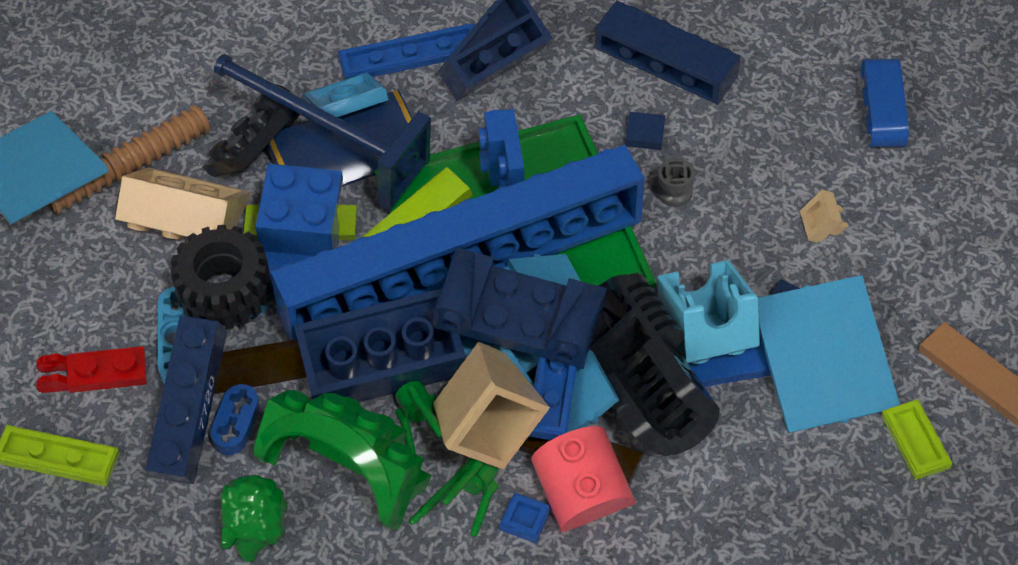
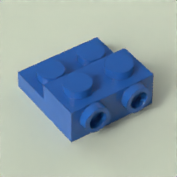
M514 109L484 112L485 127L478 128L481 150L479 151L481 173L488 172L490 186H499V188L524 181V164Z

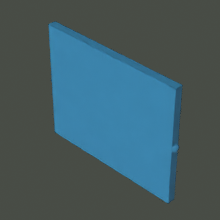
M50 111L0 137V213L12 224L109 172L107 165L53 111Z
M862 275L814 286L805 285L800 289L758 298L759 333L788 433L836 422L847 423L849 419L880 413L882 410L900 405Z

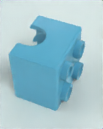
M729 260L710 264V277L707 283L696 291L684 290L685 286L679 283L678 271L657 276L658 298L684 333V340L677 349L687 363L702 364L710 358L720 355H740L746 349L760 345L758 297Z

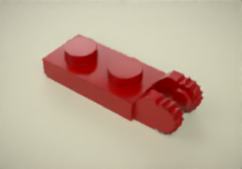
M144 346L67 354V356L59 353L46 354L38 357L36 362V369L41 373L67 370V377L61 374H50L49 376L46 375L38 378L37 390L41 393L59 391L73 393L147 385L146 352Z

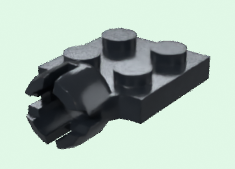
M275 84V85H277V86H279V87H281V88L287 90L288 92H290V90H288L287 88H285V87H283V86H281V85ZM261 94L253 105L255 115L250 118L247 115L240 118L231 127L233 134L227 140L224 139L218 142L209 151L208 154L211 158L202 168L213 177L246 168L280 130L290 127L300 114Z

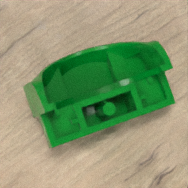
M286 390L268 399L254 444V457L262 463H270L275 466L288 439L295 440L299 435L310 441L309 449L366 478L376 499L380 522L391 530L399 529L409 501L427 488L432 476L421 470L424 458L412 453L411 448L403 444L407 430L396 425L395 421L386 415L376 414L362 408L361 404L355 399L342 397L334 393H324L310 401L306 394L296 390Z

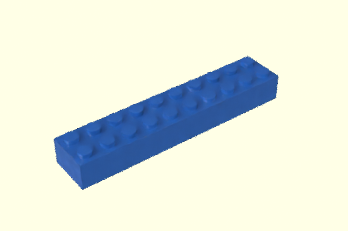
M626 145L614 149H605L597 155L580 161L569 162L561 168L544 174H535L528 180L511 186H502L489 194L475 199H466L458 205L441 211L430 212L424 217L411 222L396 224L388 230L375 235L360 237L352 243L333 250L321 251L316 256L297 263L285 264L280 269L271 272L278 316L289 340L297 339L294 325L441 289L456 247L494 257L493 266L506 268L509 259L534 257V254L541 256L554 255L642 222L645 177Z

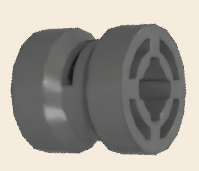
M671 158L659 166L656 193L658 199L663 204L670 207H680L691 200L695 171L688 161L680 158Z

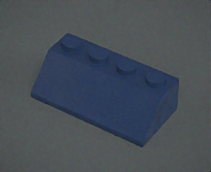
M441 289L294 325L312 399L324 393H334L361 402L396 393L408 382L420 381L423 385L451 379L465 361L466 356L459 334L433 327V310Z

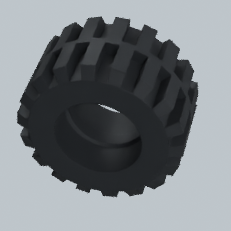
M217 225V229L210 230L209 227L202 228L201 234L196 235L192 233L187 237V244L181 242L176 248L178 255L172 256V268L170 271L180 308H183L184 314L188 317L218 321L221 325H225L226 330L233 329V324L238 322L243 326L250 322L249 317L251 315L257 317L262 312L261 305L267 306L270 300L269 293L272 292V282L264 247L260 241L255 240V236L248 231L243 234L242 228L233 226L231 230L227 229L226 225ZM229 271L238 273L235 277L225 282L210 283L206 281L209 277L219 272Z

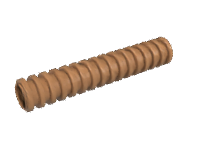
M192 105L188 112L186 110L181 111L179 117L176 115L171 116L170 122L164 120L160 123V127H151V132L143 131L140 138L137 136L132 137L131 143L123 142L120 149L114 147L111 149L112 153L104 152L101 155V160L107 165L109 172L51 202L52 207L50 204L47 206L53 213L59 215L62 213L63 208L67 210L72 208V203H82L83 197L91 198L92 192H102L103 186L111 187L114 180L118 183L122 181V176L132 173L133 170H141L142 165L150 166L152 164L151 160H161L162 154L168 156L171 154L172 149L179 150L181 144L186 146L190 144V139L198 140L201 133L204 135L209 134L210 124L201 108Z

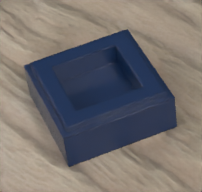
M630 112L626 147L661 150L666 115Z

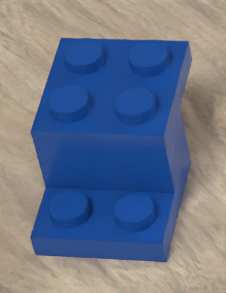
M268 164L256 222V233L258 241L264 247L270 275L272 271L280 269L285 264L297 263L316 256L321 251L338 248L340 230L338 205L343 182L342 171Z

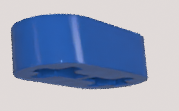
M238 384L229 388L223 396L210 433L214 448L223 455L237 454L247 444L260 407L257 392L253 387L246 384ZM242 397L247 398L248 404H243L239 415L236 414L234 402H240ZM231 425H235L236 437H231L228 442H224L222 435H227Z

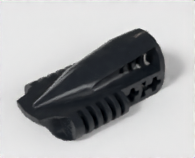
M633 273L611 277L599 285L607 288L604 307L594 331L590 350L596 356L617 394L619 401L613 406L633 436L644 447L655 454L663 456L680 454L696 446L711 433L719 420L720 408L677 349L684 340V333L677 326V323L670 316V313L643 275Z

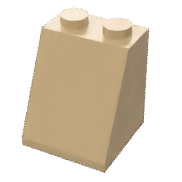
M480 342L476 344L433 403L443 441L448 450L501 469L506 467L550 408L505 352Z

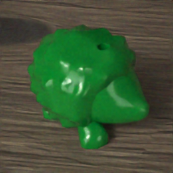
M256 474L244 475L236 480H230L227 485L223 486L221 496L222 549H230L234 545L243 561L253 562L260 551L269 545H275L285 535L284 514L287 509V502L284 499V492L278 488L273 479L262 478Z

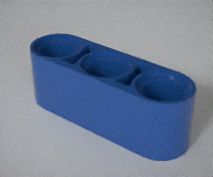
M863 59L861 78H865V85L862 91L864 106H868V114L865 117L867 134H871V144H869V147H906L909 126L900 59Z

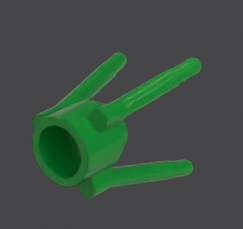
M412 381L403 385L396 393L395 398L400 408L395 411V414L401 423V427L407 430L404 438L405 444L411 448L412 453L416 454L409 420L412 419L413 422L427 420L436 435L442 437L439 422L433 415V411L435 412L433 403L436 397L434 394H428L423 383L420 381Z
M469 458L466 464L461 465L456 474L409 519V524H416L441 500L444 505L450 504L462 489L472 495H478L480 492H483L470 532L472 537H476L483 524L491 498L499 487L494 481L499 468Z

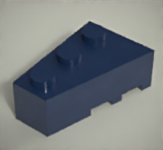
M496 0L439 69L438 74L456 101L541 52L550 42L552 36L528 0Z

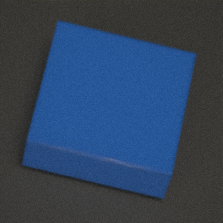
M514 492L499 524V530L537 544L551 513V506Z

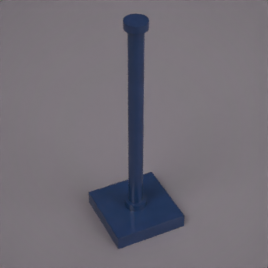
M222 54L215 63L214 73L219 76L227 75L381 157L378 161V205L389 211L392 210L430 161L431 117L420 111L415 114L390 146L232 62V57L226 54Z

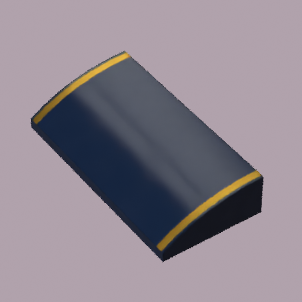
M398 89L387 93L389 99L387 101L337 118L391 146L411 121L412 115ZM312 120L280 130L266 145V151L272 164L342 171V187L374 176V170L378 169V161L381 158Z

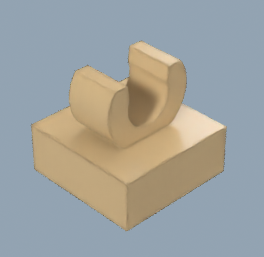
M821 190L800 210L808 241H823L829 234L834 236L841 234L848 227V223L842 222L840 214L843 212V208L837 205L833 192Z

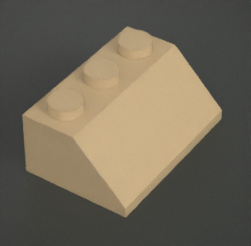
M148 167L122 176L115 219L128 222L127 227L134 230L148 231L149 228L162 230V236L171 239H184V236L188 237L192 233L199 235L202 233V228L209 227L210 230L217 229V225H226V228L231 230L233 226H237L251 191Z

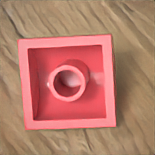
M583 427L562 434L541 446L531 458L561 533L636 504L607 433L602 427Z

